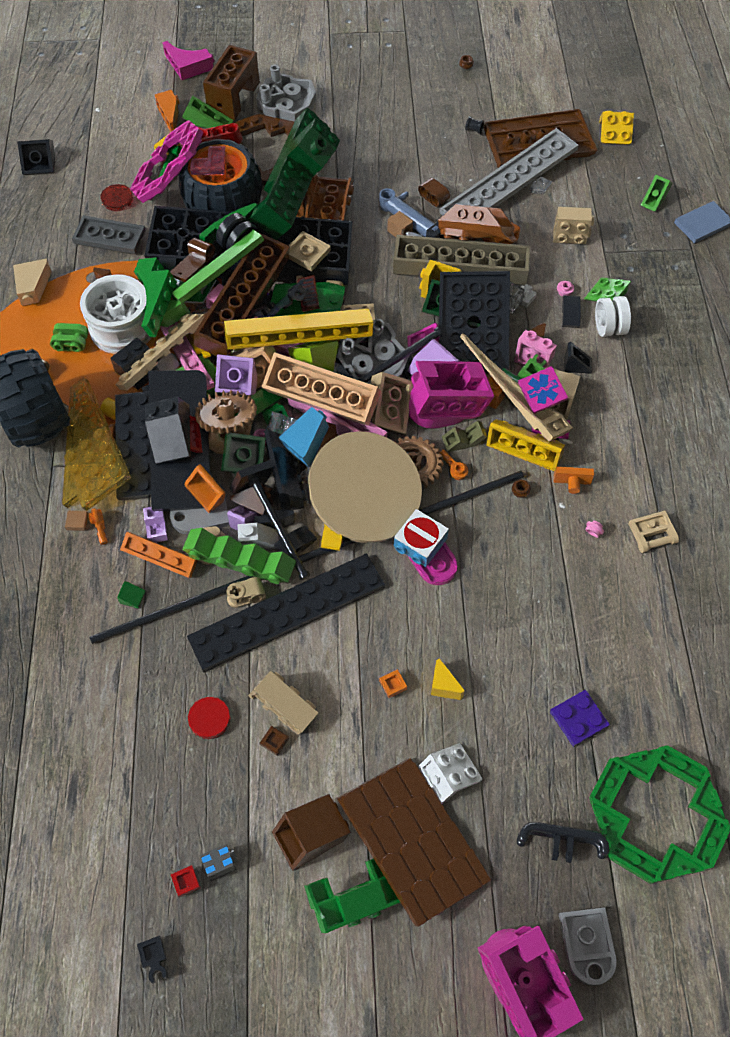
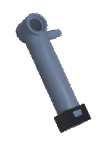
M385 188L380 191L379 207L382 211L391 212L393 215L400 211L413 221V229L424 237L445 239L444 235L440 232L438 222L434 224L403 202L409 196L408 192H404L396 197L395 191Z

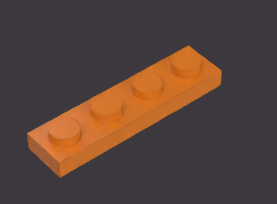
M126 532L120 548L121 551L188 578L192 577L198 561L186 554L131 532Z

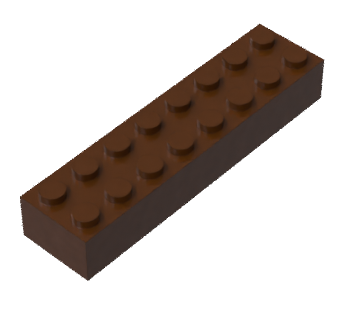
M259 233L264 241L241 259L194 332V346L215 356H230L233 349L227 348L224 321L252 319L251 316L262 304L289 260L290 246Z

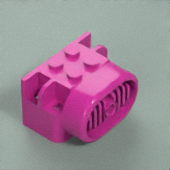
M416 361L415 364L418 372H415L411 377L413 389L409 399V417L421 427L436 429L458 424L464 419H475L481 416L494 398L481 362Z
M538 925L534 928L523 926L518 929L499 930L490 936L485 944L478 947L485 974L500 1003L506 1009L519 1037H555L583 1020L568 988L571 986V983L564 972L561 973L557 965L560 963V960L553 949L550 950Z

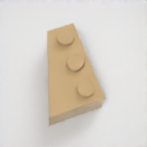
M270 671L248 696L251 699H254V697L259 699L264 704L262 706L267 711L270 709L278 716V720L299 735L318 714L315 710L316 707L309 700L304 701L299 696L300 692L296 688L287 686L283 682L284 678L279 673Z

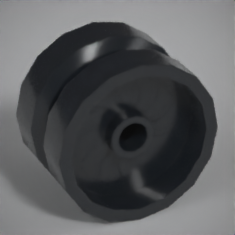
M234 213L226 217L220 224L216 234V241L223 249L228 250L252 230L260 233V230L242 214Z

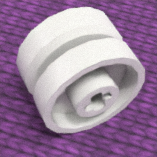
M625 296L614 297L612 300L610 298H599L597 300L595 320L601 337L612 336L613 333L615 335H626L629 332L631 312L629 302Z

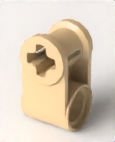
M253 577L230 584L227 588V602L231 607L238 608L263 601L266 598V593L261 579Z

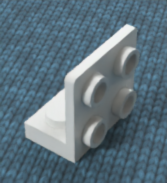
M460 743L430 754L418 766L441 804L447 802L457 791L482 781L481 775Z

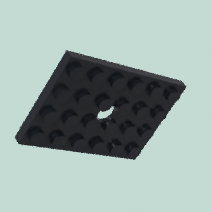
M510 271L440 272L439 329L443 336L439 338L438 343L458 359V362H480L460 336L465 334L501 370L503 368L509 370ZM471 317H477L481 324L478 328L473 329L467 325V321ZM482 365V367H483V369H484V372H485V373H489V372L485 369V367Z

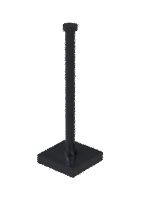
M436 327L432 333L358 380L367 383L373 375L386 371L428 344L431 340L437 337L441 338L443 336L441 330ZM342 365L336 368L338 374L352 378Z
M271 459L239 470L230 487L232 494L234 495L254 487L289 556L296 560L295 567L299 573V579H306L310 576V573L303 566L261 486L267 483L276 466Z

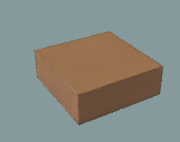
M68 511L65 529L85 531L88 519L87 511Z

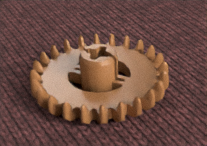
M223 390L222 397L218 396L217 392H215V399L208 395L209 402L203 398V405L199 402L198 407L195 408V418L200 427L206 431L212 430V433L219 432V434L224 432L228 434L231 431L237 432V429L242 430L244 426L250 425V422L257 415V407L255 401L251 400V396L249 395L246 398L244 392L243 396L240 397L239 391L233 396L232 390H230L228 396H226Z
M405 436V440L398 438V443H395L405 450L406 453L410 452L408 455L418 470L421 484H424L425 488L428 487V481L434 484V477L439 479V473H442L444 464L442 461L443 456L439 454L440 449L435 448L434 443L429 444L428 439L422 441L423 437L416 439L415 436H412L409 439L408 436ZM425 458L426 466L420 470L421 460Z

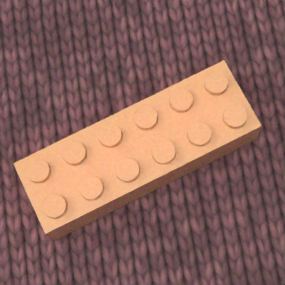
M275 352L262 384V388L267 392L367 426L370 424L381 393L377 386Z

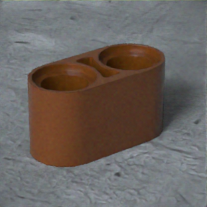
M430 178L418 186L420 195L435 207H438L450 198L449 190L434 178Z

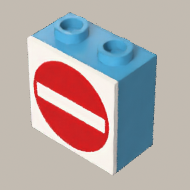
M416 509L395 535L394 548L400 554H406L411 557L416 564H422L426 567L448 539L449 528Z

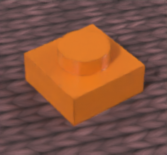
M398 669L379 678V682L388 698L407 690V685Z

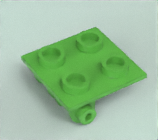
M600 278L584 299L597 301L599 298H610L612 300L614 297L623 296L627 293L628 285L631 281Z

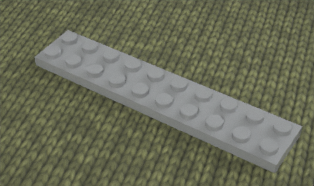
M557 128L445 204L440 208V214L444 215L455 204L488 208L497 207L578 150V144Z

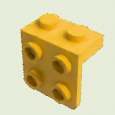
M603 111L599 124H602L601 143L630 145L632 142L634 113Z
M430 260L426 268L422 269L420 278H422L419 286L421 297L426 298L432 279L440 281V272L462 271L456 267Z

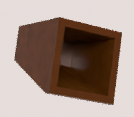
M330 794L285 812L272 831L292 871L339 845L351 833L347 821L341 816L337 803L332 800Z

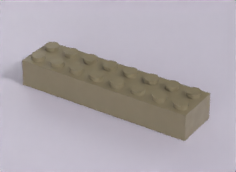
M397 235L393 259V274L420 276L422 269L426 268L430 260L456 267L462 272L510 271V284L525 285L529 273L530 246Z

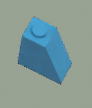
M313 407L307 410L279 437L283 445L308 467L311 466L329 428L326 422V415L321 410L316 411Z

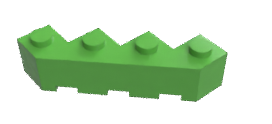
M204 528L191 529L182 549L194 560L212 563L218 567L235 570L247 576L259 577L274 584L289 582L296 560L284 552L269 553L257 544L243 545L230 536L216 537Z

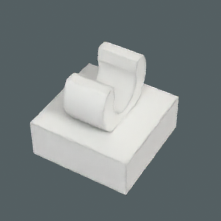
M525 284L513 295V301L527 308L536 298L537 293L532 291L530 285Z

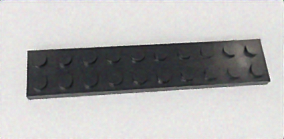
M366 553L189 634L187 638L204 673L385 588V584Z

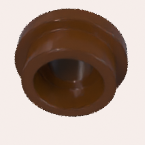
M464 55L461 57L459 65L464 69H469L474 65L473 58L470 55Z
M521 479L513 483L512 493L516 497L524 498L530 494L531 487L527 481Z

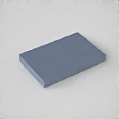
M712 201L676 218L674 223L695 244L730 227V216Z

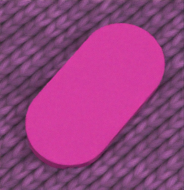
M446 543L442 545L426 567L422 564H416L408 556L420 576L432 585L447 584L457 573V560Z

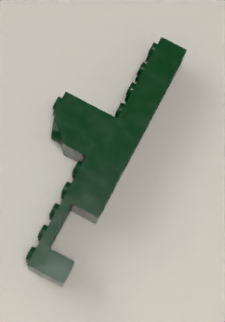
M308 107L296 118L263 189L268 193L267 197L254 209L250 220L275 240H278L292 227L312 178L325 166L340 142L337 135L330 131L331 128L328 127L327 123L323 122Z

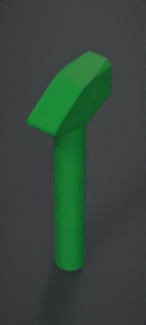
M173 145L168 149V156L159 177L163 175L168 163L173 161L174 157L179 156L182 150L181 146Z

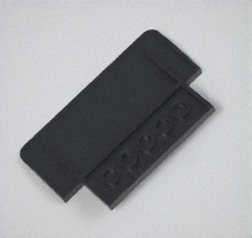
M199 370L148 371L149 391L115 395L116 498L118 500L151 497V507L154 512L203 509L204 507L185 487V482L200 464L210 474L209 431L200 427L202 453L191 451V457L157 465L145 424V404L178 396L190 405V416L195 417V408L198 407V403L200 402L203 405V398L207 401L206 376Z

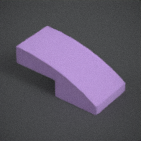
M152 507L143 508L147 539L156 543L168 540L164 512H154Z

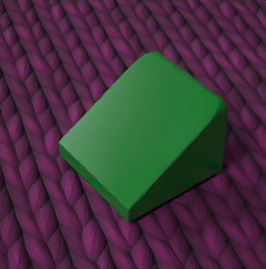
M124 581L117 599L120 604L138 609L146 591L130 582Z

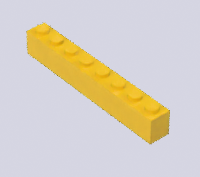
M369 308L224 321L228 349L371 337L373 335V319Z

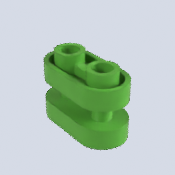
M57 323L54 325L50 345L56 351H83L86 345L85 339H87L89 332L88 328L81 324Z

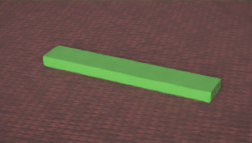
M252 230L172 292L173 296L183 304L264 241L262 235Z

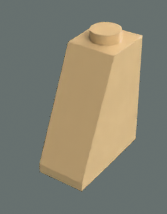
M42 259L13 265L16 292L21 305L39 303L52 273L48 260Z

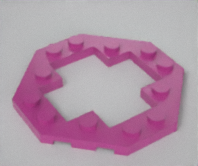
M186 121L166 136L162 147L158 146L151 154L152 158L143 163L130 188L142 203L147 200L151 201L158 193L162 194L171 180L181 172V169L188 160L195 156L196 148L202 141L203 131L191 121ZM181 143L183 148L179 156L168 163L162 176L153 181L150 177L153 174L152 169L154 165L159 162L162 163L167 158L166 153L171 146Z

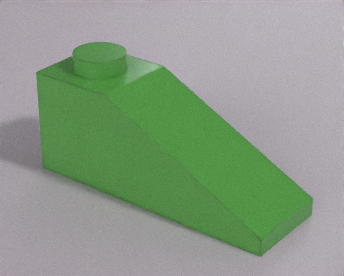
M194 96L191 97L182 118L191 121L196 126L205 128L233 122L231 118Z

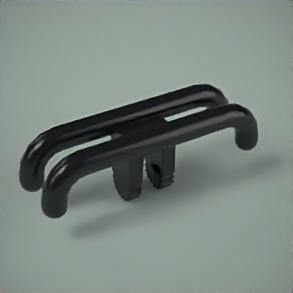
M529 822L521 828L517 837V845L520 847L525 845L530 835L553 838L551 859L557 861L559 857L560 839L566 842L565 859L567 863L572 862L574 842L594 845L599 859H605L610 852L609 842L606 837L592 830Z

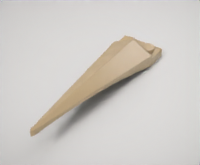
M465 334L460 336L534 430L540 431L542 436L550 442L568 433L573 428L561 413L551 407L533 414L519 384L494 364Z

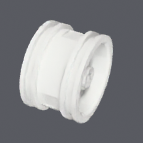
M109 275L95 280L84 290L80 300L81 312L88 325L90 337L99 349L107 353L116 354L136 338H139L145 344L150 341L152 337H149L141 326L146 310V291L143 284L138 280L126 275Z

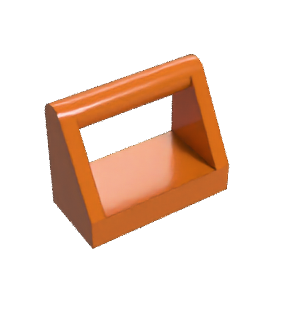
M201 464L198 465L186 480L185 487L205 510L210 513L224 502L226 493Z

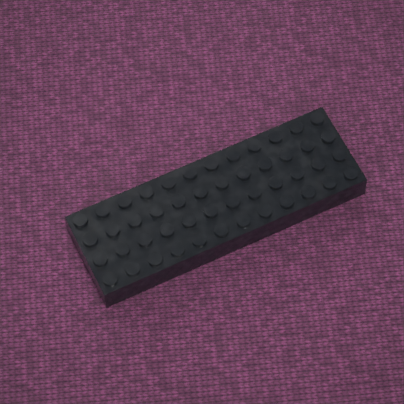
M154 206L145 258H157L158 261L159 257L176 258L179 264L189 255L188 243L193 238L200 239L199 235L204 230L232 212ZM296 217L292 227L277 241L289 246L304 231L330 245L331 251L312 271L289 259L277 280L296 281V276H303L305 280L313 278V281L308 282L319 283L334 280L342 282L343 285H348L353 221ZM252 222L255 226L258 227V229L260 230V233H261V234L266 235V236L272 238V237H271L270 235H268L264 230H262L258 225H256L254 222ZM217 241L213 243L215 254L205 266L226 251ZM241 259L221 275L231 276Z

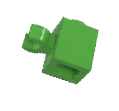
M536 354L527 361L517 376L523 379L544 370L543 366L546 364V360L538 363L536 359L539 355Z

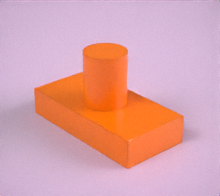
M556 466L553 483H568V492L577 494L580 492V484L591 485L594 469Z

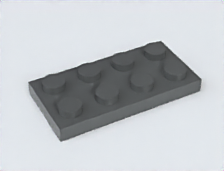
M83 215L72 237V241L74 244L135 254L146 230L143 225Z

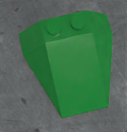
M319 282L303 286V288L314 286L310 290L315 289V292L306 294L315 293V296L304 299L316 297V299L305 302L293 300V303L288 308H281L273 317L340 311L345 286L330 282ZM297 283L275 284L271 302L275 304L287 295L288 290ZM316 301L314 304L303 306V303Z

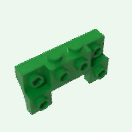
M374 858L365 861L371 880L339 893L333 894L328 878H322L304 885L310 908L315 911L321 933H328L345 925H348V927L361 923L360 919L366 916L369 919L382 914L381 910L400 903Z

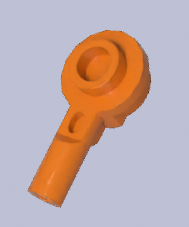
M444 449L440 451L439 454L443 456V460L450 466L451 476L456 480L464 479L468 475L467 465L455 462Z
M93 508L91 513H89L90 523L94 524L97 528L100 545L107 544L101 509L96 510Z

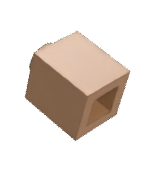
M399 211L389 217L387 231L394 237L406 235V232L413 233V221Z

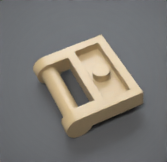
M666 511L629 521V526L641 553L647 552L651 548L679 542V537ZM663 532L668 534V536L646 542L645 537Z

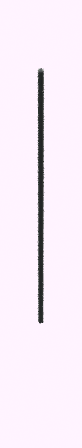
M520 470L419 509V511L425 515L523 478L524 474ZM344 538L341 548L352 543H355L356 541H352L349 538ZM318 548L300 555L299 558L303 563L334 550ZM255 576L240 578L90 636V641L92 644L216 597L226 593L230 584L245 581Z

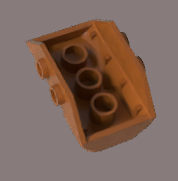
M315 175L305 194V201H307L305 217L345 220L347 207L351 205L350 195H353L354 180L352 178L346 180Z
M455 204L438 220L439 229L444 238L475 241V238L500 237L510 242L518 241L513 233L515 227L503 210L499 208Z

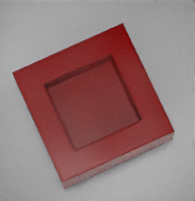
M192 865L170 874L179 898L200 889Z

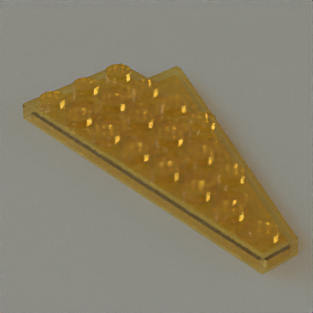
M83 377L70 387L68 415L71 421L67 427L62 504L69 508L79 500L81 507L88 511L131 479V476L89 381Z

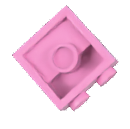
M525 330L518 339L514 362L524 366L530 358L537 354L539 355L536 359L537 362L542 363L546 360V364L543 367H549L555 355L557 345L553 344L552 340L548 338L543 339L537 336L534 331Z

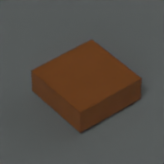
M271 725L259 744L278 756L289 740V736Z

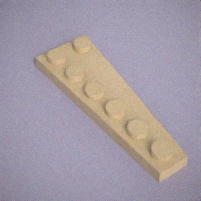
M186 314L181 317V322L177 326L171 327L168 330V334L160 338L153 349L147 350L144 353V357L136 361L128 373L126 372L119 377L116 386L120 390H129L158 364V359H162L171 353V347L184 342L182 338L185 335L193 334L204 319L205 314Z

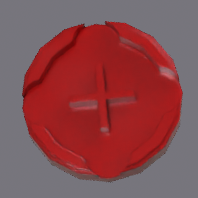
M201 698L189 710V727L195 735L203 739L219 737L226 731L230 723L229 709L225 702L219 698Z

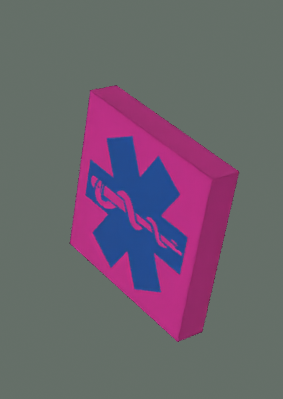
M552 366L518 380V384L533 414L568 400V396Z

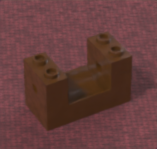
M229 45L203 81L207 105L232 120H236L241 112L240 91L246 89L254 92L260 83L257 52Z

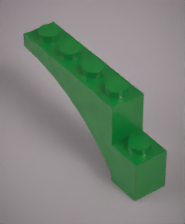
M144 258L138 260L134 270L135 275L144 284L146 291V310L141 326L149 337H156L177 281L169 270L163 268L157 258Z

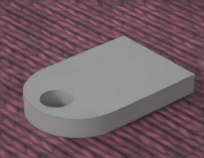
M225 498L224 502L210 513L205 508L170 512L173 527L182 534L188 535L190 530L195 528L213 526L222 528L230 526ZM179 515L185 516V519L182 521L175 520Z
M605 907L559 913L567 961L573 976L581 983L589 986H597L607 982L615 972L616 955ZM592 965L600 970L601 975L597 980L592 979L588 974V969Z

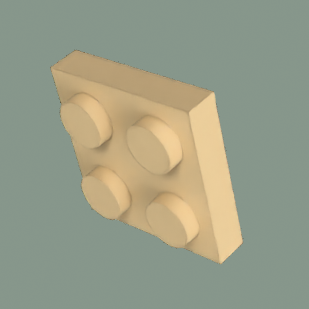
M302 231L289 245V259L312 271L331 251V246Z

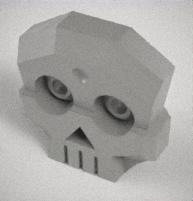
M275 64L271 65V77L266 78L264 84L260 86V91L256 97L257 107L263 111L265 116L295 122L296 118L307 107L312 110L316 102V91L312 80L297 79L290 75L280 74V67Z
M382 319L373 320V335L371 337L340 339L337 361L349 372L353 379L358 380L405 349L395 339L396 333L390 324L383 322ZM367 341V347L360 345ZM386 348L387 353H383L381 349ZM409 356L384 372L400 377ZM364 362L365 367H360L359 363Z

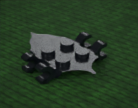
M305 278L301 279L288 290L287 295L276 304L273 302L261 304L251 317H273L281 308H288L293 303V300H303L311 287L303 288L302 284L306 280Z

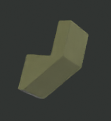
M478 420L465 430L454 427L442 436L447 452L474 447L487 438L483 423Z

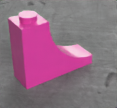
M168 41L162 42L164 54L181 80L213 69L214 57L206 48L189 51L176 48Z

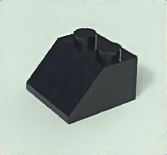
M53 140L17 141L22 174L54 172L55 152Z
M139 338L134 339L110 358L114 371L120 376L126 372L128 373L132 369L131 366L136 361L141 360L144 357V353L150 348ZM148 373L133 385L135 389L139 390L149 382Z

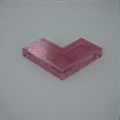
M209 146L208 158H191V175L225 174V146Z

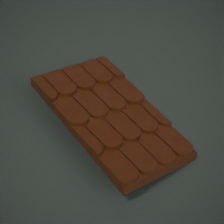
M580 109L485 122L483 127L498 168L556 128L578 144V150L564 160L590 157L598 151Z
M411 758L402 761L337 797L338 802L415 926H421L482 887V885L491 881L473 849L469 847L432 787H429Z

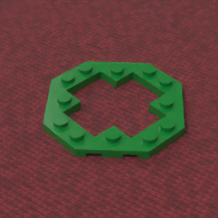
M668 745L658 749L632 753L623 757L610 758L589 796L600 833L609 842V860L649 884L714 868L730 832V824L724 816L721 808L722 804L710 780L711 775L708 768ZM657 766L696 788L688 807L708 818L692 854L671 843L661 862L621 838L630 818L611 808L628 773L648 784Z

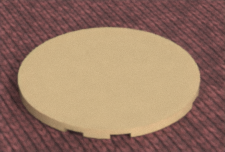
M357 431L335 437L321 448L309 471L310 500L317 515L332 531L352 541L361 543L382 542L395 537L413 512L419 509L421 503V480L414 462L398 444L379 434Z

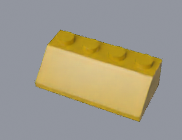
M498 419L492 421L489 426L486 446L555 472L556 466H558L563 455L565 444L557 440L549 442L541 434L530 432L525 428L517 427Z

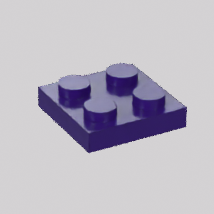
M586 689L550 710L551 715L573 747L603 731L610 725Z

